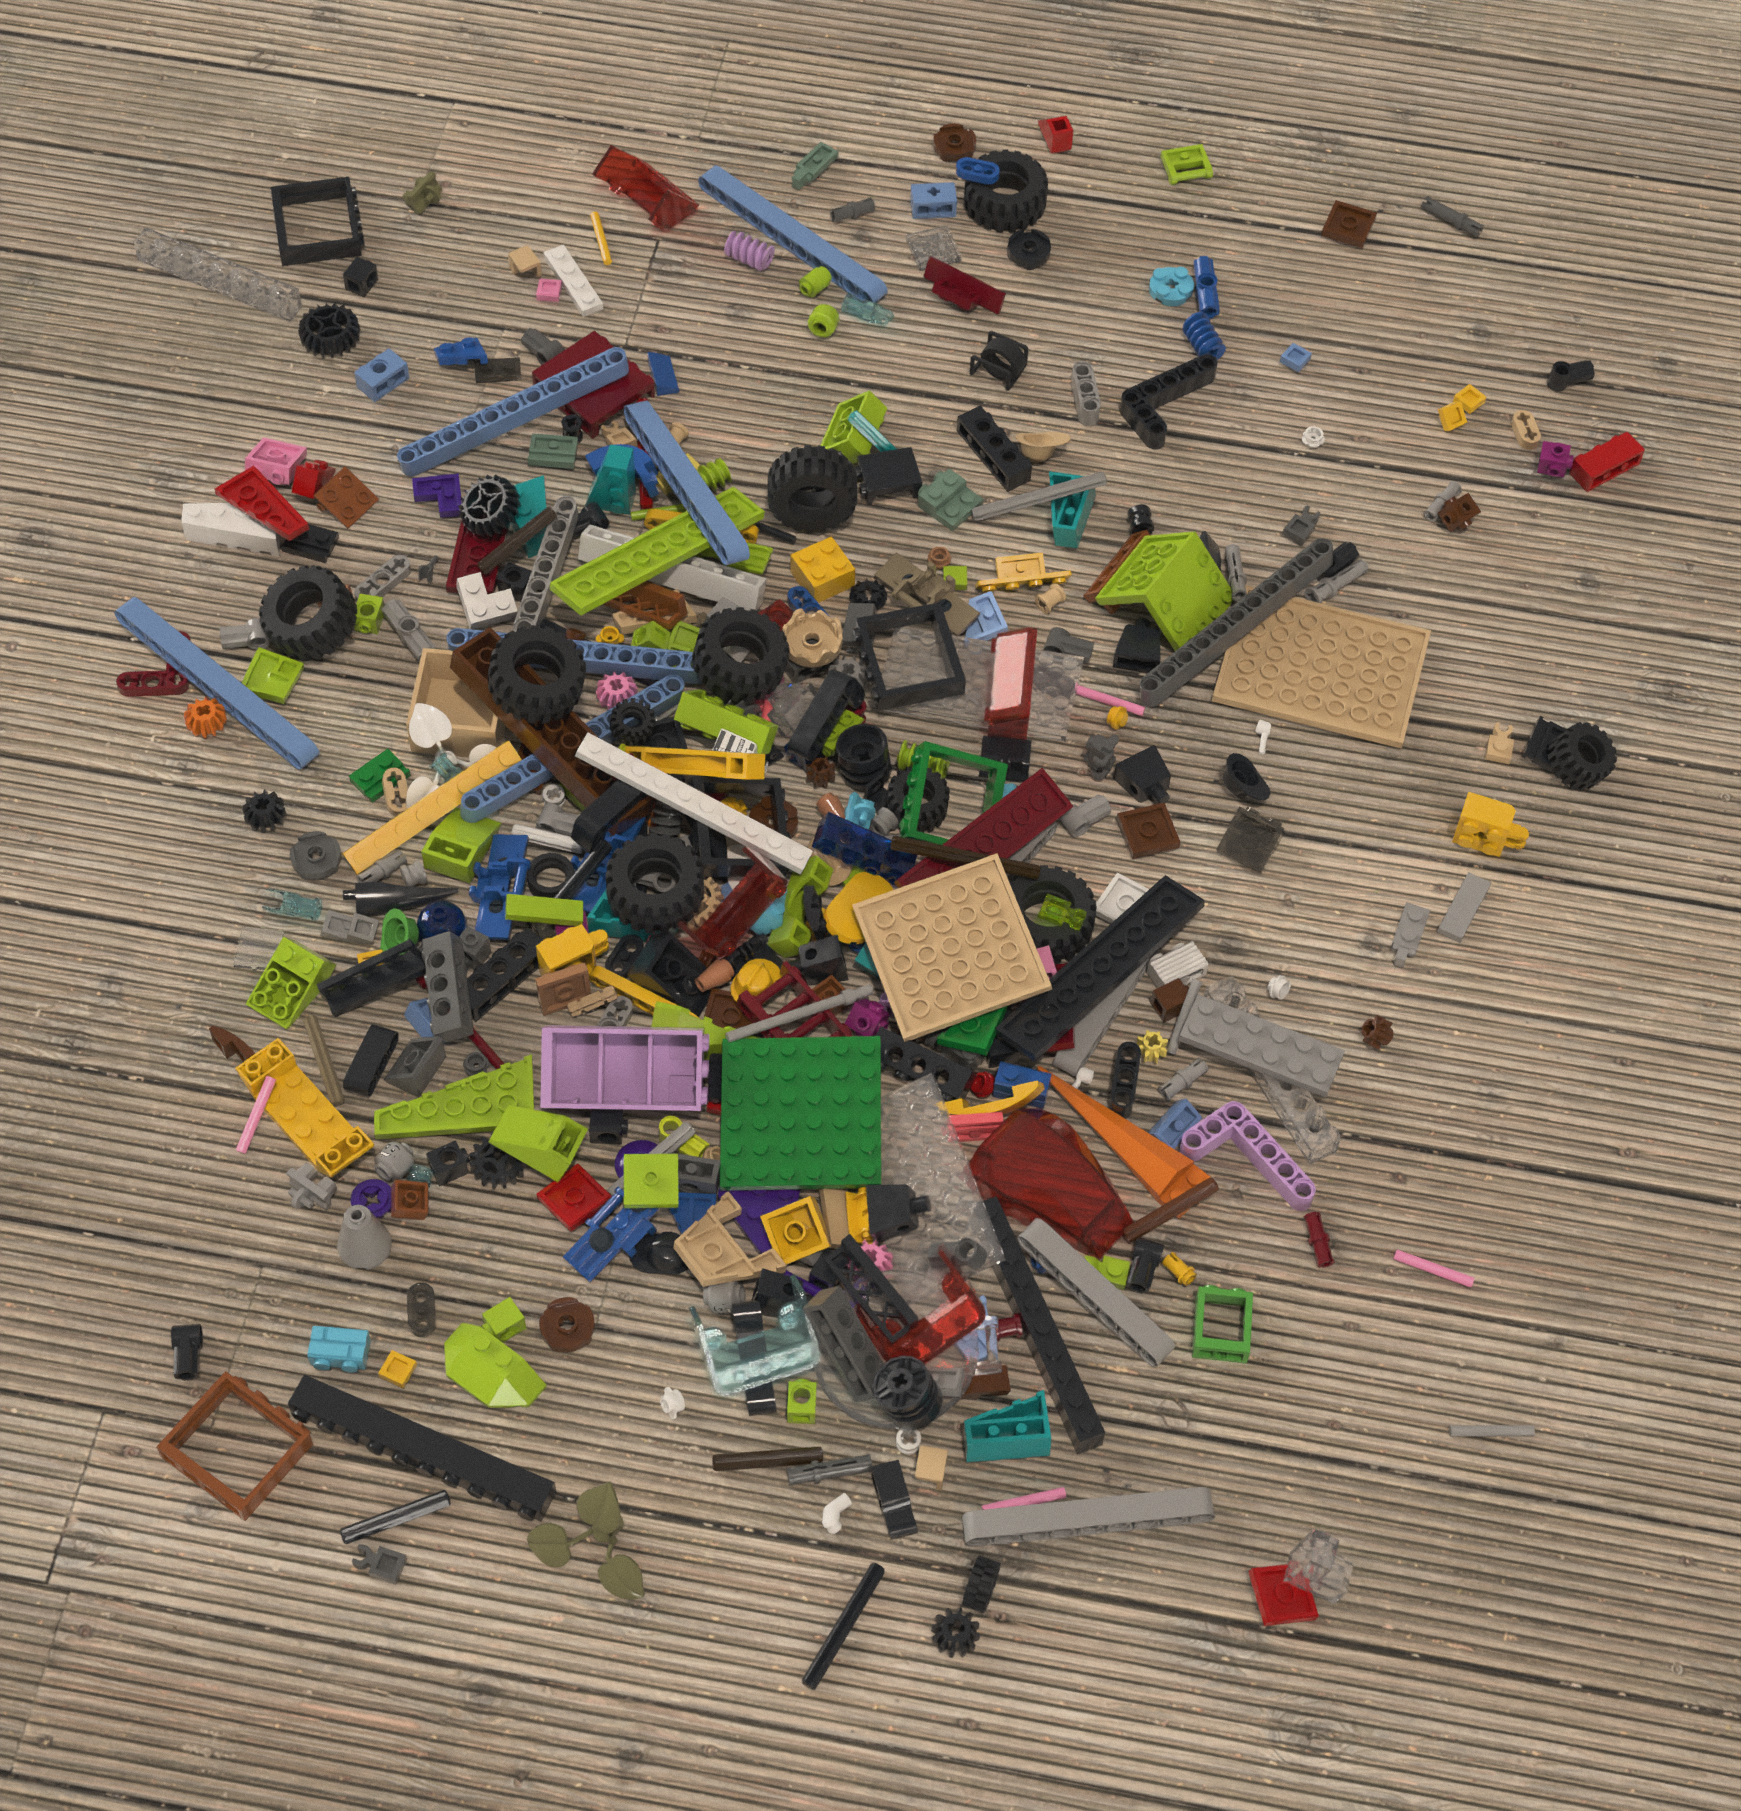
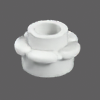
M1316 426L1308 427L1303 433V443L1311 448L1319 447L1325 441L1323 431Z
M1285 976L1273 977L1267 987L1270 997L1273 999L1276 997L1280 1000L1285 998L1290 990L1291 983L1286 980Z

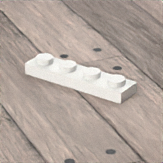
M561 245L545 251L544 259L557 279L562 280L563 288L581 315L585 317L603 310L602 301L565 246Z

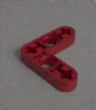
M178 631V632H180L183 636H185L189 641H191L190 636L188 635V633L183 632V631ZM167 663L166 671L123 672L117 677L116 684L118 691L123 696H166L185 693L189 689L190 681ZM176 675H179L181 680L178 685H174L176 684ZM150 680L159 681V684L155 687L146 686Z

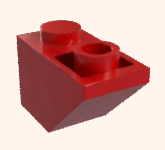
M1067 116L1038 120V125L1051 154L1072 150L1074 130Z
M322 460L306 461L305 464L297 465L291 493L314 499V495L332 479L336 468L328 466V462Z

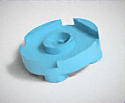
M1166 267L1157 268L1153 271L1149 283V292L1153 299L1161 300V304L1166 306L1183 305L1193 295L1194 281L1186 268ZM1167 285H1174L1175 288L1172 289L1170 286Z

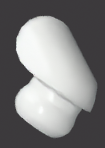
M845 1493L826 1505L823 1510L822 1524L830 1534H835L841 1530L842 1524L839 1522L840 1513L852 1505L850 1498Z

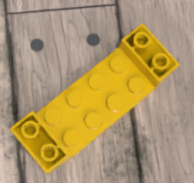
M279 1038L235 1068L255 1101L266 1076L276 1079L264 1111L318 1172L333 1177L374 1147V1143L359 1126L353 1128L296 1064L293 1053Z

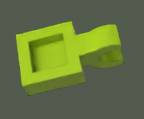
M1104 1255L1102 1262H1100L1095 1257L1084 1256L1117 1289L1124 1290L1130 1261Z

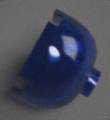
M445 900L429 903L421 910L417 917L419 940L423 943V939L448 931L459 937L468 926L462 909L456 904Z

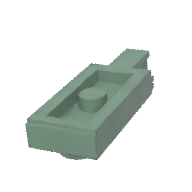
M820 142L796 165L791 187L800 190L805 186L806 182L811 183L839 157V151Z

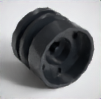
M858 724L845 729L839 735L836 742L841 776L844 782L854 789L865 790L866 785L882 772L886 775V782L891 775L892 766L887 736L882 729L870 724Z
M913 1356L892 1358L884 1363L875 1374L873 1382L874 1396L896 1426L907 1430L920 1429L934 1421L941 1411L943 1402L941 1389L923 1362Z

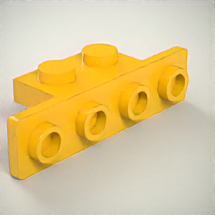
M1043 552L997 557L995 563L998 579L977 581L975 588L976 590L982 589V592L986 593L996 591L997 587L1013 590L1020 588L1019 585L1028 584L1029 587H1039L1043 585V582L1052 581V584H1064L1072 575L1071 571L1045 573Z

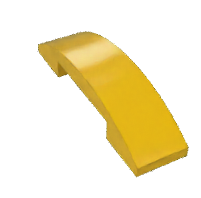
M1033 1081L1012 1086L1014 1097L972 1107L969 1106L968 1101L961 1098L937 1104V1109L950 1115L1002 1112L1004 1115L1025 1106L1045 1088L1043 1083Z

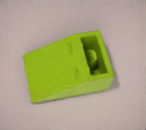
M455 807L432 831L421 853L424 868L471 883L475 876L473 871L475 862L481 863L492 844L493 835L497 834L502 825L501 822L485 817L478 822L468 823L461 818L460 808Z
M283 937L247 1000L246 1005L285 1029H289L320 993L317 984L330 978L336 964L300 942Z
M508 1105L488 1142L559 1182L571 1164L588 1128L565 1115Z

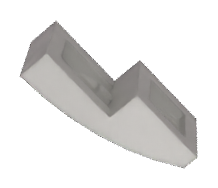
M328 910L320 936L338 941L372 944L379 920L354 913L353 917Z

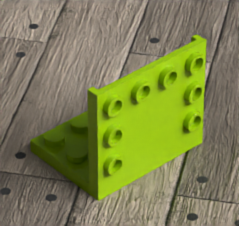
M1196 531L1144 536L1095 597L1099 605L1144 603L1174 651H1177L1222 615L1234 601L1230 585Z

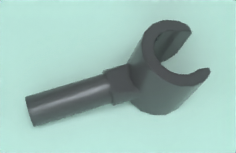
M434 555L427 565L419 566L418 580L422 578H427V582L433 580V567L439 560L437 555Z

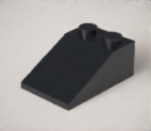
M671 932L651 935L627 974L637 985L678 1006L689 1009L690 1012L698 1017L708 1003L711 989L701 992L695 984V979L707 967Z

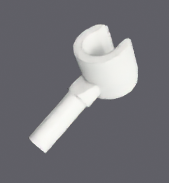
M1259 720L1255 733L1262 735L1259 747V754L1261 755L1265 754L1266 740L1271 729V724L1263 720Z
M1085 1067L1080 1068L1072 1086L1078 1089L1081 1083L1090 1085L1094 1077V1071Z

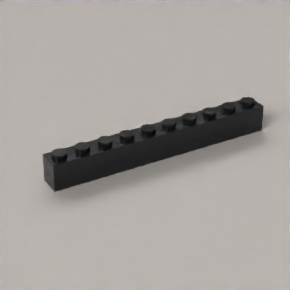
M997 1196L972 1204L970 1220L982 1246L986 1250L988 1260L1013 1314H1019L1023 1337L1077 1455L1102 1446L1106 1432Z
M305 1374L288 1401L291 1414L296 1420L303 1423L307 1421L316 1424L317 1428L328 1434L335 1432L341 1435L348 1443L356 1444L358 1442L365 1445L370 1452L376 1455L386 1454L399 1465L406 1466L409 1464L416 1467V1470L424 1476L431 1477L434 1475L439 1477L444 1484L450 1487H462L475 1498L482 1499V1497L492 1500V1503L498 1508L515 1510L519 1516L526 1520L532 1521L536 1519L542 1522L557 1493L555 1482Z

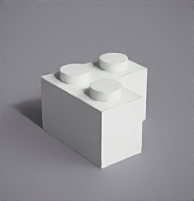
M481 572L457 578V590L470 629L474 630L516 618L518 611L511 588L487 595Z

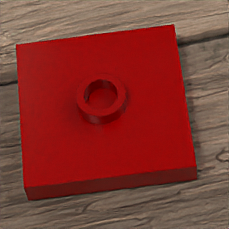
M579 1163L566 1171L559 1182L554 1180L536 1194L537 1199L570 1232L582 1225L587 1218L590 1219L612 1197Z
M1303 1563L1256 1567L1249 1571L1264 1626L1315 1621L1319 1617Z

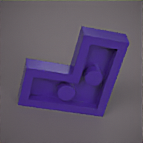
M459 473L412 478L415 502L438 500L440 518L459 516L461 511L458 506L462 504L460 499Z

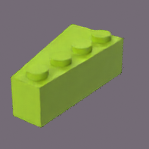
M703 689L682 692L674 720L681 722V727L689 730L698 729L703 731L702 735L710 739L718 738L721 729H725L756 743L758 754L770 753L778 725L755 714L748 713L746 716L744 715V709L729 704L725 706L723 705L724 699L717 696H707L708 692Z

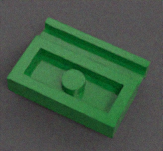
M387 748L350 774L349 780L373 803L384 795L382 778L386 770L398 768L402 770L406 779L411 776V772ZM390 776V780L388 781H392L393 788H395L397 786L398 780L400 779H395V776Z

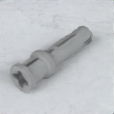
M1359 559L1333 577L1321 579L1319 584L1314 587L1309 586L1304 592L1306 600L1322 603L1324 599L1334 597L1338 589L1368 572L1367 563Z

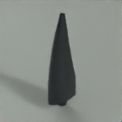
M384 882L355 883V890H343V900H356L357 914L374 915L388 913L392 909L404 910L431 903L458 893V888L412 887Z

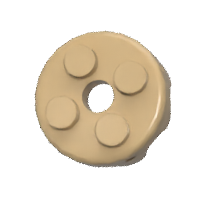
M797 609L790 621L783 626L782 631L787 637L786 641L789 643L790 648L789 659L803 667L812 668L827 665L839 655L842 649L843 637L839 618L835 617L832 619L822 610H818L814 614H806L803 609ZM813 638L818 640L819 642L816 644H809L806 641Z

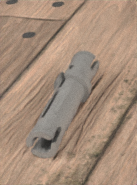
M1230 544L1225 548L1229 571L1228 584L1232 590L1233 600L1238 602L1247 595L1245 586L1247 578L1243 573L1240 548L1236 544Z

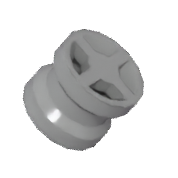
M881 807L877 811V816L871 819L869 829L877 837L878 834L887 836L889 835V830L895 829L899 822L892 811Z
M419 859L415 860L412 865L400 866V872L406 886L414 887L419 883H428L425 870Z

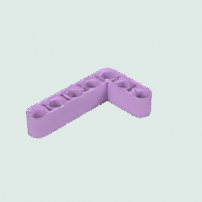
M1231 1101L1183 1134L1179 1151L1194 1162L1231 1139L1294 1210L1305 1211L1310 1208L1316 1191L1314 1183L1240 1102ZM1228 1116H1235L1238 1119L1233 1120L1230 1119ZM1208 1130H1215V1131H1217L1218 1133H1217V1134H1213V1133H1210ZM1245 1135H1252L1255 1139L1247 1138ZM1193 1143V1144L1197 1145L1198 1147L1193 1148V1147H1190V1146L1187 1145V1144ZM1262 1154H1269L1272 1158H1266ZM1280 1173H1286L1290 1177H1283ZM1297 1192L1305 1193L1307 1197L1299 1196Z

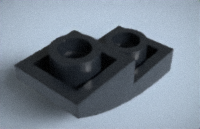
M804 886V909L807 920L816 940L824 939V933H828V930L825 926L827 922L822 912V898L817 894L814 886Z

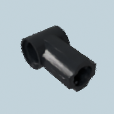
M1591 360L1571 364L1557 361L1553 364L1547 379V385L1553 391H1563L1569 384L1591 380L1595 375L1594 365Z
M589 503L582 508L581 513H578L579 517L572 539L580 536L589 525L603 529L608 528L610 522L598 503Z
M1344 542L1334 549L1331 567L1316 578L1317 581L1320 582L1323 578L1333 577L1359 558L1356 546L1352 542Z
M1138 1237L1126 1287L1140 1294L1149 1292L1156 1267L1158 1268L1164 1244Z
M201 1324L172 1326L173 1375L175 1379L183 1381L193 1380L199 1377V1349L203 1347Z

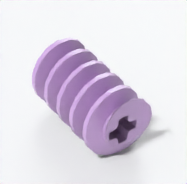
M732 231L725 243L724 251L726 256L733 257V259L740 260L743 264H748L750 267H755L756 270L762 271L767 269L772 262L775 247L770 246L767 249L766 242L760 245L759 239H755L752 242L751 235L745 238L744 232H740L736 236V231Z

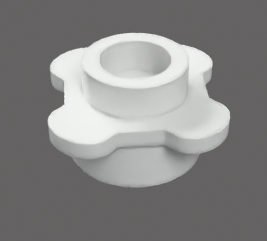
M666 1387L664 1395L661 1396L660 1404L663 1411L669 1413L671 1419H676L677 1413L685 1408L684 1398L677 1389L671 1390L670 1387Z

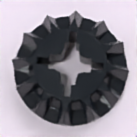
M866 578L864 582L857 581L855 586H851L849 598L851 603L875 604L876 610H879L887 601V592L884 585L878 584L877 579L872 582ZM867 590L871 593L870 600H868L865 594Z

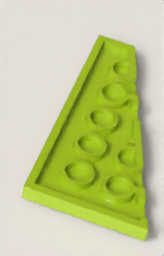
M532 1054L523 1057L524 1060L510 1064L508 1062L500 1065L501 1068L488 1073L483 1071L445 1085L444 1089L436 1092H425L422 1094V1097L408 1102L403 1100L374 1111L375 1139L491 1132L497 1127L508 1105L535 1110Z

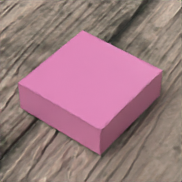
M539 278L536 294L537 300L559 302L562 280Z

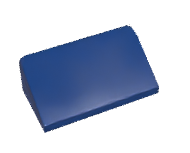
M647 352L648 365L655 382L654 387L657 396L678 393L679 387L670 356Z

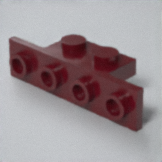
M933 256L929 257L923 277L934 282L931 292L937 294L942 300L957 304V307L962 310H971L980 305L996 314H1000L1006 293Z

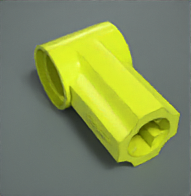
M666 1116L660 1121V1143L669 1136V1134L665 1133L666 1130H676L682 1125V1121L678 1117ZM694 1134L676 1151L683 1155L702 1157L703 1152L709 1148L710 1144Z

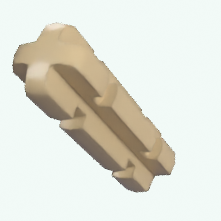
M610 985L603 988V992L598 990L581 997L579 1002L578 1000L569 1002L568 1010L572 1017L583 1014L582 1011L584 1010L588 1012L605 1005V1001L610 1003L617 1000L618 995L615 988Z

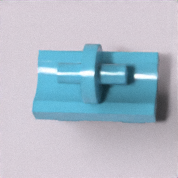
M856 792L850 794L848 806L845 808V821L841 827L840 835L850 841L855 838L861 841L866 840L871 819L876 814L874 802L862 799Z

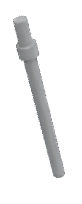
M869 984L854 990L849 988L840 991L839 995L726 1032V1039L729 1043L842 1004L844 1006L853 1004L857 999L874 994L873 987Z

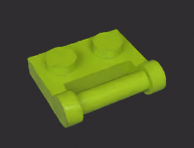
M1203 144L1161 151L1160 158L1167 172L1170 185L1177 184L1178 181L1202 177L1205 179L1213 178V169ZM1201 166H1202V169L1184 171V172H1179V173L1176 172L1177 170H1183V169H1189V168H1195V167H1201Z

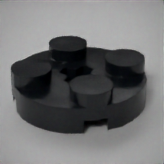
M1024 229L1018 230L1008 240V258L1017 265L1023 266L1026 270H1034L1050 258V239L1039 230L1031 229V232H1024ZM1025 247H1027V248L1033 247V249H1032V250H1028V249H1025Z

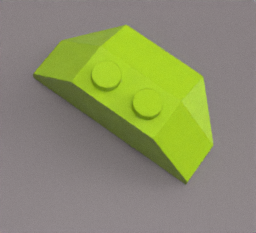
M462 1322L444 1342L446 1376L488 1408L530 1407L547 1387L546 1383L523 1357L481 1326Z

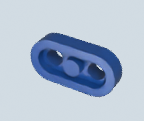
M964 157L956 163V174L961 179L983 184H993L999 179L1000 169L993 162Z

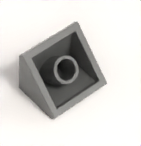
M440 1036L411 1039L384 1078V1081L419 1098L446 1058L443 1039Z

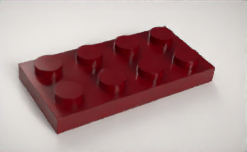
M461 520L446 582V592L458 593L456 586L457 578L481 572L487 595L495 593L496 577L500 571L501 563L488 574H484L477 564L507 540L509 530L503 528L501 535L495 532L493 537L486 535L483 538L478 534H473L463 525Z

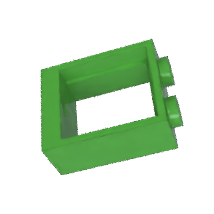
M1214 1285L1198 1287L1195 1301L1192 1358L1247 1364L1251 1346L1253 1292H1246V1290L1241 1288H1233L1231 1290L1219 1289ZM1214 1303L1244 1307L1242 1341L1203 1337L1204 1304Z

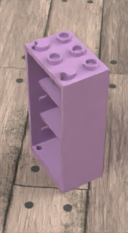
M546 1025L542 1027L540 1108L701 1111L703 1105L708 1103V1087H703L704 1078L709 1076V1060H704V1051L709 1050V1034H704L705 1028Z

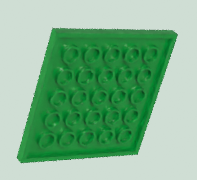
M881 1037L745 1038L729 1043L727 1039H723L720 1190L844 1189L882 1185Z

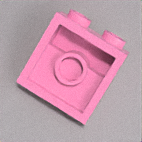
M263 437L246 456L245 470L254 465L272 483L276 485H289L294 479L296 466L307 456V447Z

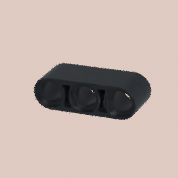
M376 1024L370 1026L343 1081V1088L345 1090L366 1097H370L373 1094L396 1048L399 1038L397 1031Z
M1124 1042L1118 1048L1109 1109L1125 1119L1132 1113L1141 1058V1049L1134 1042ZM1125 1056H1129V1057H1132L1133 1059H1132V1060H1128V1059H1125L1124 1057H1125ZM1120 1079H1127L1130 1082H1122ZM1122 1101L1125 1102L1126 1105H1119L1117 1102Z

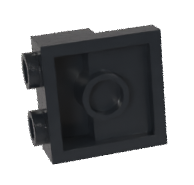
M666 717L655 721L651 738L649 740L646 739L644 744H641L640 741L638 743V746L688 749L680 722L674 720V717ZM639 723V724H637V725H635V726H630V727H631V728H637V727H640V726L642 725V723Z

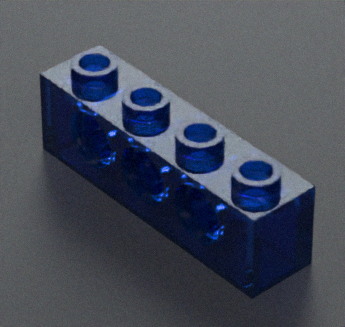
M829 811L820 820L812 847L821 853L831 855L842 860L845 864L858 867L869 874L879 875L892 885H895L894 882L915 866L917 859L916 854L892 850L890 848L891 839Z

